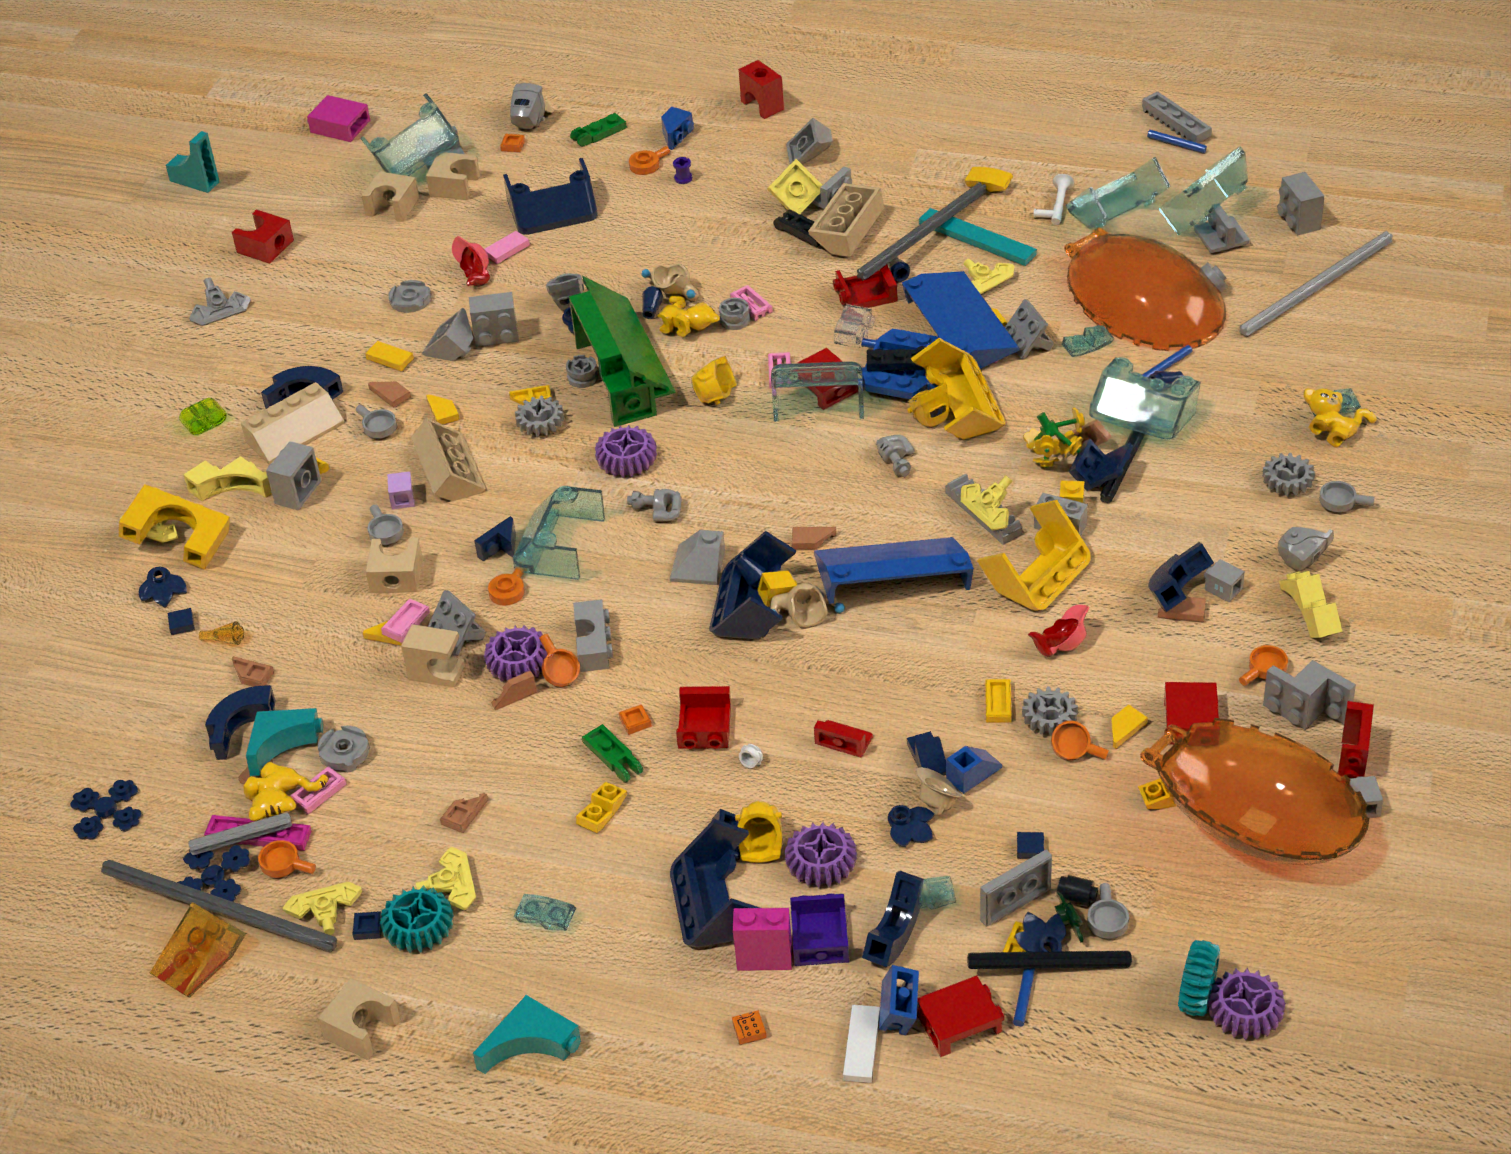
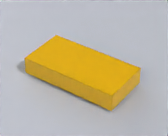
M377 341L365 353L367 360L401 372L414 359L412 352Z
M985 679L986 723H1011V679Z

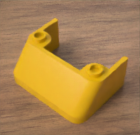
M938 338L911 358L912 362L925 368L927 372L925 376L931 384L935 383L938 386L945 382L947 384L949 405L955 419L944 426L945 431L965 440L996 431L1006 424L976 360L969 353Z
M1058 500L1032 505L1029 508L1042 527L1035 535V545L1040 555L1020 576L1005 553L982 557L977 560L999 594L1033 611L1046 609L1089 564L1091 559L1088 547Z

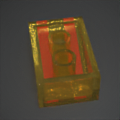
M192 902L150 971V974L190 998L233 957L247 933L213 912Z

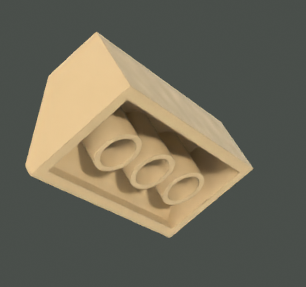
M843 183L809 229V235L829 253L851 257L884 210L881 188Z
M315 382L241 422L245 442L270 465L289 441L306 445L345 423L328 392Z
M426 418L411 436V439L426 473V478L431 485L432 493L440 499L445 498L450 501L483 493L486 488L462 433Z

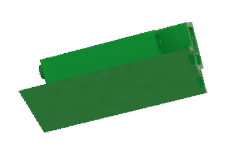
M582 275L583 282L588 291L569 296L575 344L577 349L588 346L593 347L598 358L600 376L608 391L611 420L614 427L657 416L655 399L674 394L676 391L629 299Z

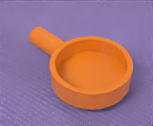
M665 146L656 152L648 150L635 152L629 157V168L638 175L654 173L659 168V159L669 154L670 150Z
M519 563L512 574L498 575L489 582L488 592L492 602L507 606L515 604L522 599L525 590L521 577L527 570L526 564Z
M542 635L539 639L548 654L542 663L544 678L550 684L557 687H565L572 684L580 672V663L577 657L569 650L556 649L549 635Z
M1263 645L1255 648L1250 654V670L1239 678L1240 683L1246 686L1257 677L1266 679L1267 670L1273 665L1286 672L1288 666L1286 653L1272 645Z
M1076 721L1062 722L1055 728L1051 736L1053 751L1057 756L1065 760L1079 759L1086 752L1105 760L1109 752L1105 748L1090 743L1091 739L1087 728Z
M277 840L265 845L258 856L262 872L269 877H284L295 869L313 874L316 869L315 864L300 860L295 845L285 840Z

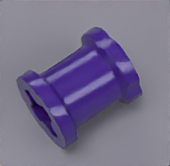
M679 157L673 161V167L676 169L674 180L678 184H687L692 181L693 177L689 169L691 160L689 158Z

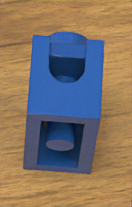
M892 965L883 978L879 1030L899 1029V1034L906 1036L916 1021L918 970ZM897 979L904 980L901 987L897 986Z

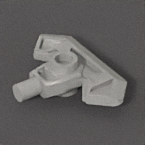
M212 278L204 279V284L207 288L205 289L207 307L196 304L189 319L191 322L204 326L245 312L251 299L237 291H234L230 298L227 299L218 285H214Z

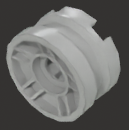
M735 297L720 303V324L724 328L740 330L749 324V305L746 300Z
M585 355L573 356V360L567 361L566 372L570 385L577 388H586L596 383L598 371L593 357L587 358Z

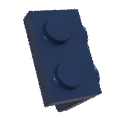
M1089 439L1083 442L1082 448L1077 454L1069 473L1077 481H1084L1086 491L1094 487L1099 488L1106 481L1112 478L1117 479L1124 472L1123 467L1131 457L1130 453L1133 445L1129 442L1104 454Z

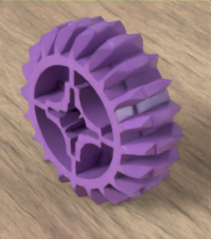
M628 425L626 428L621 426L619 429L611 428L610 433L604 432L603 437H599L598 443H596V460L600 468L605 470L606 474L612 473L614 477L617 475H621L622 478L625 475L632 477L635 473L641 475L642 470L648 471L649 466L654 464L657 455L656 442L651 433H647L646 429L640 430L638 426L631 428Z
M515 625L514 629L505 627L504 632L497 631L496 637H490V641L486 644L484 659L486 667L493 677H498L502 682L531 671L534 677L538 678L539 673L542 672V663L548 655L539 639L543 635L542 632H537L534 627L528 629L524 625L522 628H517Z
M812 822L810 828L802 825L801 832L794 831L793 838H788L785 849L786 866L789 868L791 875L796 876L798 882L805 880L807 886L816 883L818 889L821 884L825 883L830 887L831 882L834 881L840 884L841 877L848 878L849 871H853L857 860L856 845L850 833H845L843 827L836 829L834 823L826 826L824 822L820 826H816Z
M1235 968L1233 975L1225 971L1223 978L1217 977L1215 984L1212 985L1211 994L1208 997L1210 1017L1214 1018L1215 1026L1222 1025L1223 1033L1232 1031L1233 1038L1238 1034L1243 1035L1245 1040L1249 1035H1252L1257 1040L1260 1037V1033L1268 1036L1270 1030H1276L1279 1022L1283 1020V1011L1285 1010L1283 990H1279L1277 982H1270L1269 975L1260 976L1259 970L1255 973H1250L1248 968H1246L1244 972L1240 973Z

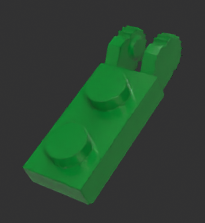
M613 113L585 127H577L572 130L570 138L574 141L577 140V144L583 147L626 129V121L618 114Z
M603 724L582 736V742L612 772L615 771L617 777L626 783L631 778L628 771L622 766L625 763L636 774L643 772L642 765L632 755V751Z

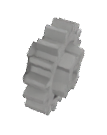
M540 396L539 399L531 397L530 402L524 400V406L518 405V411H515L516 425L520 427L521 432L527 430V435H531L533 432L536 436H539L540 433L548 435L549 430L555 432V426L561 427V421H564L563 406L559 405L558 400L552 402V397L546 400L543 396Z
M1279 453V458L1271 456V461L1265 462L1262 477H1264L1263 482L1268 484V489L1276 488L1277 494L1285 491L1286 496H1288L1289 492L1298 495V490L1305 493L1307 487H1312L1315 476L1314 466L1309 465L1308 459L1301 460V455L1293 457L1292 453H1289L1288 456Z
M1047 686L1046 691L1037 688L1036 695L1030 692L1028 699L1023 700L1022 717H1024V723L1031 724L1030 729L1032 731L1037 728L1040 729L1041 735L1045 731H1049L1050 736H1052L1055 728L1062 722L1077 721L1078 705H1075L1074 697L1069 698L1068 691L1062 694L1060 693V688L1051 691L1050 686Z

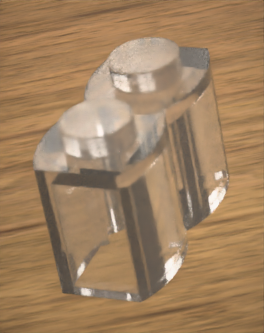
M846 304L834 330V344L861 348L862 339H868L869 328L872 329L874 326L875 316L872 315V309Z

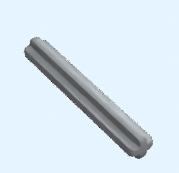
M286 812L192 839L188 843L192 855H197L290 828L292 822L289 813Z

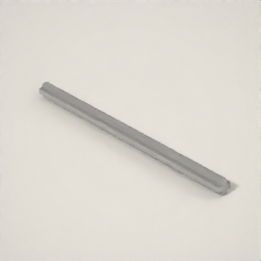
M1388 231L1378 235L1240 325V334H1243L1245 337L1251 335L1390 244L1393 235L1389 234Z

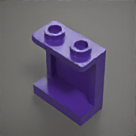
M830 893L826 895L791 897L795 966L849 963L844 894Z

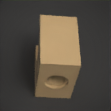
M438 152L426 174L429 196L468 200L470 193L467 180L476 181L480 178L477 155Z
M381 171L376 174L362 194L366 216L372 217L380 208L393 206L396 221L399 222L404 221L419 199L416 177Z
M410 538L407 549L403 553L393 556L384 554L380 539L371 540L366 567L370 593L418 592L423 562L419 538Z
M412 624L401 645L408 680L455 687L465 666L464 659L451 657L459 639L458 632Z
M352 978L349 979L318 1017L324 1039L366 1060H369L374 1052L369 1034L362 1027L372 1021L385 1022L389 1026L395 1027L401 1020L394 998Z

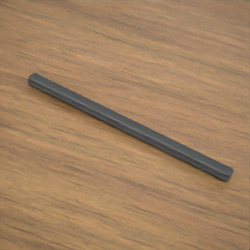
M981 182L977 183L857 270V278L866 280L985 194L986 185Z
M112 860L104 861L102 864L101 872L104 875L328 952L336 948L337 938L323 932Z

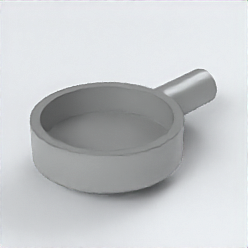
M1207 262L1201 267L1205 275L1221 293L1228 288V285L1225 283L1226 276L1216 265L1213 267Z
M363 405L356 407V412L364 417L362 425L367 436L371 438H384L396 430V418L391 411L379 409L370 412Z
M1331 481L1321 487L1319 501L1329 511L1345 512L1353 508L1355 504L1373 506L1375 497L1356 494L1354 487L1346 482Z
M372 505L370 512L374 518L367 527L369 538L371 540L380 539L382 545L395 543L404 533L401 519L393 514H382L378 505Z
M1102 883L1100 885L1101 900L1095 902L1089 908L1087 924L1091 932L1098 937L1106 939L1117 938L1124 934L1128 928L1129 913L1122 903L1112 900L1110 884Z

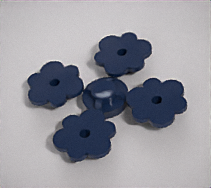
M132 780L115 781L113 787L108 790L111 797L99 798V793L93 792L91 788H84L73 795V800L70 803L72 809L86 812L88 808H94V813L97 815L91 818L84 817L80 823L73 827L79 839L87 838L92 840L99 835V832L104 828L100 817H108L113 814V826L119 827L121 831H128L132 826L139 824V819L142 816L139 809L126 807L123 810L116 811V803L122 800L127 802L131 799V796L138 793V788Z
M238 845L231 847L229 852L223 853L221 866H209L210 860L214 857L212 851L192 855L191 852L187 853L183 860L189 865L190 869L195 870L199 867L204 870L201 874V879H193L191 876H188L184 881H178L177 883L202 891L201 888L204 883L208 887L215 888L210 894L234 902L235 896L241 892V887L235 883L234 879L225 881L224 870L231 869L233 872H237L241 867H247L250 864L248 849H242Z

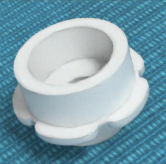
M748 744L741 748L739 760L743 766L754 768L763 761V754L759 747Z

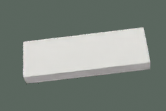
M852 1005L843 1081L872 1083L880 1007Z

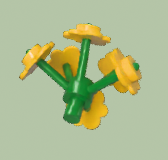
M1073 407V419L1057 423L1054 420H1049L1045 412L1037 416L1042 425L1040 426L1041 431L1037 432L1036 429L1032 428L1023 435L1028 449H1033L1038 455H1044V457L1033 458L1034 462L1048 468L1053 466V462H1059L1058 457H1051L1052 454H1065L1064 457L1067 458L1071 454L1075 456L1080 452L1083 438L1074 435L1073 431H1067L1063 435L1059 432L1058 427L1075 424L1076 431L1081 433L1082 426H1085V418L1082 412L1079 413L1078 409Z

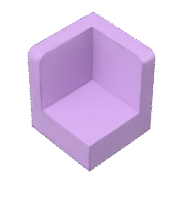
M411 473L387 474L388 494L392 510L415 507Z

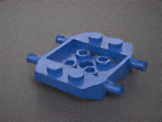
M892 328L876 340L863 338L861 346L873 348V350L917 349L919 346L927 347L939 337ZM867 363L862 368L849 366L858 374L860 380L863 381L864 389L868 392L911 399L919 392L938 386L935 383L931 384L925 376L926 370L867 371Z

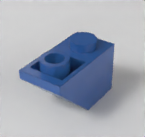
M671 107L661 116L664 138L668 148L673 150L692 132L694 128L692 112Z
M964 746L946 758V779L964 794L1000 770L1002 764L984 749Z

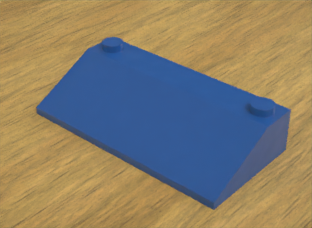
M964 271L924 273L902 282L908 304L914 301L937 336L969 353L976 360L980 369L1020 351L1019 346Z
M953 537L814 550L815 560L829 604L834 603L835 589L841 584L960 573L965 590L971 589L973 565L968 552Z

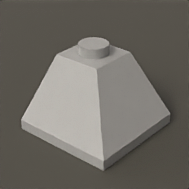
M812 118L786 143L789 163L791 164L797 159L803 165L828 149L833 142L831 130Z
M461 308L438 327L422 352L424 356L454 361L459 356L463 358L470 351L471 347L469 345L473 340V335L464 308Z
M699 530L679 544L670 575V582L717 585L725 555L724 532Z

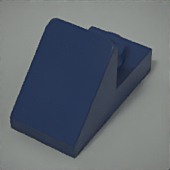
M511 516L474 540L479 559L485 561L500 550L514 557L516 532L514 520Z
M931 731L907 738V746L918 768H928L943 776L946 775V759L939 736L933 737Z

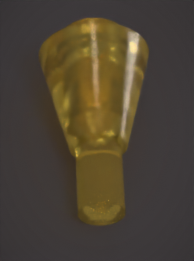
M237 621L214 630L199 632V639L201 641L215 640L239 645L244 638V628Z

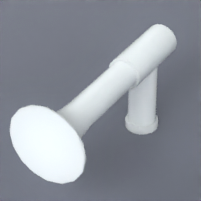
M1058 174L1053 178V185L1058 188L1054 209H1034V218H1052V224H1060L1065 192L1074 186L1073 178L1067 174Z

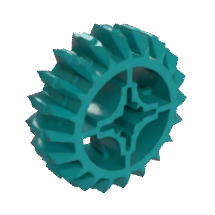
M424 885L420 890H416L412 886L411 891L406 892L402 889L401 895L393 894L392 901H386L385 908L382 909L380 924L383 929V935L391 946H397L400 951L407 948L409 953L414 949H418L421 953L423 948L428 947L432 950L434 943L441 944L442 937H448L449 930L452 929L454 915L448 899H445L442 892L437 893L434 887L427 891Z
M1195 940L1192 942L1188 951L1178 996L1180 1011L1192 1016H1204L1209 1008L1208 997L1211 994L1212 985L1215 984L1220 961L1219 945L1205 940Z

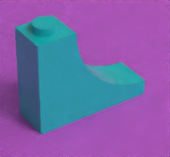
M201 131L189 141L190 155L177 154L166 164V169L171 182L209 193L220 183L208 133Z
M317 708L261 711L256 713L246 752L250 776H260L264 765L280 753L297 746L318 742L319 733H323V719L318 718Z
M525 995L473 1052L476 1069L486 1074L501 1061L528 1053L547 1054L564 1061L580 1045L579 1027L569 1019Z

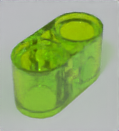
M209 397L183 409L179 415V420L192 435H199L222 424L227 417V413L214 398Z

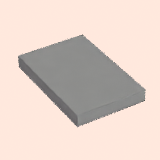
M1047 849L980 887V921L986 927L1051 890L1052 855Z

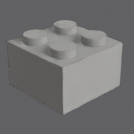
M1306 172L1282 177L1281 187L1279 188L1280 201L1277 206L1279 215L1285 219L1289 228H1292L1297 236L1321 230L1324 194Z
M512 292L469 297L470 316L476 347L519 342Z
M291 441L280 451L277 458L266 470L274 503L295 510H299L321 482L314 448Z

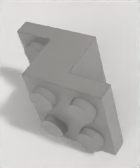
M1314 660L1295 677L1273 665L1267 670L1263 706L1304 730L1322 713L1344 724L1347 701L1354 700L1356 684Z

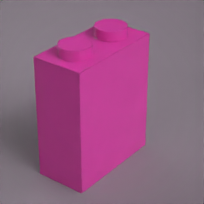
M327 95L309 113L307 122L310 133L351 142L370 122V115L367 104Z
M734 908L733 938L737 971L792 970V938L789 908Z

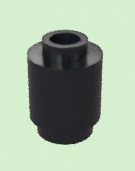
M1068 875V877L1061 876L1057 892H1061L1068 903L1071 902L1072 904L1089 907L1090 903L1096 902L1098 887H1094L1095 882L1093 880Z

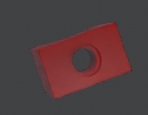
M756 60L738 69L740 97L744 105L757 100L759 113L763 119L784 110L781 75L760 60Z
M256 209L252 213L256 230L244 231L236 228L232 232L236 252L270 264L294 241L290 220Z

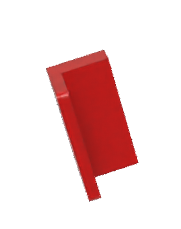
M817 720L814 726L815 744L860 758L863 757L873 738L871 732L831 720H826L825 722Z

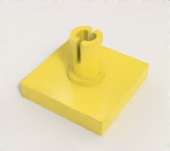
M795 159L767 190L787 210L790 209L801 214L821 193L820 187L823 185Z

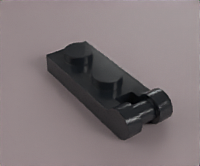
M790 209L783 213V217H778L773 221L777 230L783 229L815 246L820 245L808 232L814 221Z
M919 346L917 349L867 350V371L925 370L924 367L912 362L911 358L926 348V346Z

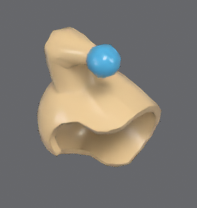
M682 264L658 265L654 267L652 273L648 269H644L641 273L644 278L652 280L654 285L666 294H678L693 302L698 299L699 292L690 284V274Z
M802 583L793 587L788 593L774 596L771 600L770 609L775 612L778 609L788 610L792 621L796 625L812 627L825 619L827 615L826 604H829L825 589H819L813 584ZM835 596L834 603L829 605L834 606L835 612L842 613L845 610V606L839 603Z

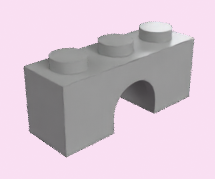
M602 599L573 603L580 672L609 669V659L613 658L612 644H607V641H612L610 626L605 625L610 623L609 610L603 608Z

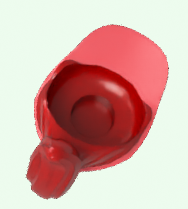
M460 236L455 237L452 244V253L468 278L467 286L487 283L490 279L489 272L487 271L489 259L484 248L480 244L469 243Z
M1074 605L1065 612L1061 619H1057L1053 626L1046 628L1042 634L1030 632L1028 636L1033 639L1039 653L1045 657H1050L1057 651L1076 649L1087 635L1084 619L1089 606Z

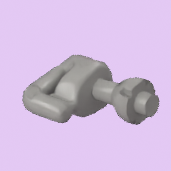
M891 435L876 441L878 453L883 458V461L886 463L893 462L895 475L906 477L910 473L911 465L906 459L902 458L906 454L911 455L914 453V448L908 439L903 435Z
M655 489L654 495L649 496L633 491L632 496H627V504L632 505L633 509L637 510L644 505H653V521H673L680 515L682 499L678 491ZM672 504L671 512H667V506Z

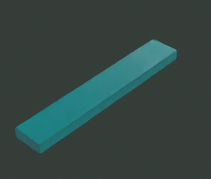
M929 208L919 218V225L938 211ZM956 217L950 218L934 230L1024 266L1037 255L1036 248Z

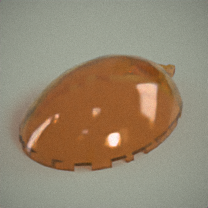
M1100 227L1094 229L1088 236L1064 246L1066 254L1072 258L1068 266L1067 284L1069 292H1072L1074 296V302L1076 305L1080 304L1083 308V313L1109 334L1119 339H1122L1123 336L1133 340V345L1136 346L1144 343L1153 345L1152 350L1169 351V347H1185L1186 345H1190L1192 349L1198 348L1211 342L1222 331L1226 319V306L1221 293L1197 263L1173 247L1144 235L1131 233L1109 234Z
M1214 718L1213 722L1193 723L1188 731L1171 724L1164 730V735L1150 748H1145L1140 754L1141 760L1146 765L1158 771L1160 780L1170 798L1191 821L1214 838L1250 856L1285 865L1308 866L1326 863L1342 857L1358 847L1368 831L1370 817H1367L1366 813L1367 804L1361 792H1355L1350 786L1351 779L1347 775L1341 777L1333 770V763L1299 742L1276 732L1274 737L1259 732L1260 726L1251 724L1249 729L1234 725V720ZM1171 742L1175 743L1164 755L1160 754Z

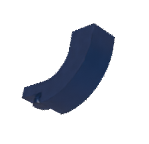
M300 366L274 375L272 377L273 384L261 392L265 409L315 382L328 392L332 400L343 393L340 375L329 369L318 366Z
M1198 542L1182 554H1175L1163 563L1150 578L1148 587L1160 607L1167 612L1186 599L1182 591L1184 585L1214 564L1203 544Z
M271 685L253 686L236 691L225 697L212 709L205 726L209 736L210 750H214L217 760H227L231 736L239 727L255 721L257 712L275 710L276 700Z
M903 871L896 872L890 899L883 918L875 929L868 932L862 955L863 959L885 967L890 966L896 961L915 926L922 904L919 900L925 879Z

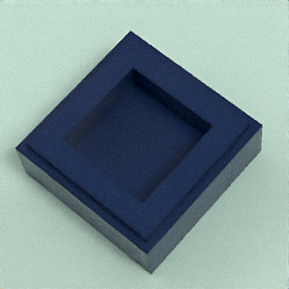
M191 608L167 613L171 635L195 630Z
M1017 832V859H1030L1044 851V832Z
M381 911L354 913L352 933L354 940L381 938Z

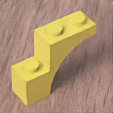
M241 456L222 469L212 466L207 461H203L183 474L188 491L201 501L213 495L234 490L251 491L264 497L272 494L267 472H262L256 468L254 463L248 462Z
M1298 571L1286 574L1287 579L1279 581L1281 590L1289 593L1300 608L1310 638H1320L1343 632L1336 602L1326 603L1319 574H1310V571Z

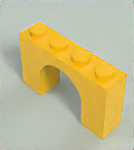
M144 484L119 521V537L140 545L150 529L158 522L164 520L185 522L194 532L184 546L183 562L205 570L229 532L230 516Z

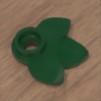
M1058 891L1056 894L1060 904L1054 906L1056 913L1059 914L1065 926L1071 925L1075 935L1080 940V943H1082L1084 939L1079 929L1082 926L1081 918L1071 902L1067 903L1062 893Z

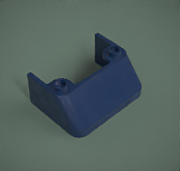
M579 158L580 170L570 175V183L530 191L529 186L523 183L511 185L508 175L503 174L507 202L517 231L520 234L539 233L593 221L597 218L598 212L591 179L583 158Z
M767 531L763 532L740 552H743L746 556L766 568V573L780 571L781 565L796 554L794 548ZM735 556L722 572L709 631L718 637L763 638L772 627L782 620L783 616L764 605L758 593V587L754 588L752 585L747 584L737 566L733 563V560L737 557Z
M713 819L672 863L670 879L682 938L686 945L699 948L734 941V908H760L731 898L729 900L725 879L736 867L734 849L749 835L748 830Z

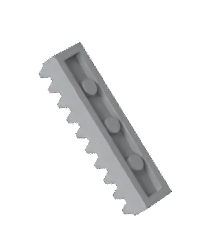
M1158 91L1142 99L1143 111L1145 113L1148 112L1149 116L1154 115V119H1159V122L1161 124L1164 123L1165 127L1170 126V130H1175L1177 135L1181 134V138L1186 137V140L1200 143L1211 136L1212 128Z
M967 474L956 478L945 486V493L1002 545L1022 535L1020 521H1015L1014 515L1008 517L1007 528L991 530L961 502L962 486L974 484L973 479L969 480Z

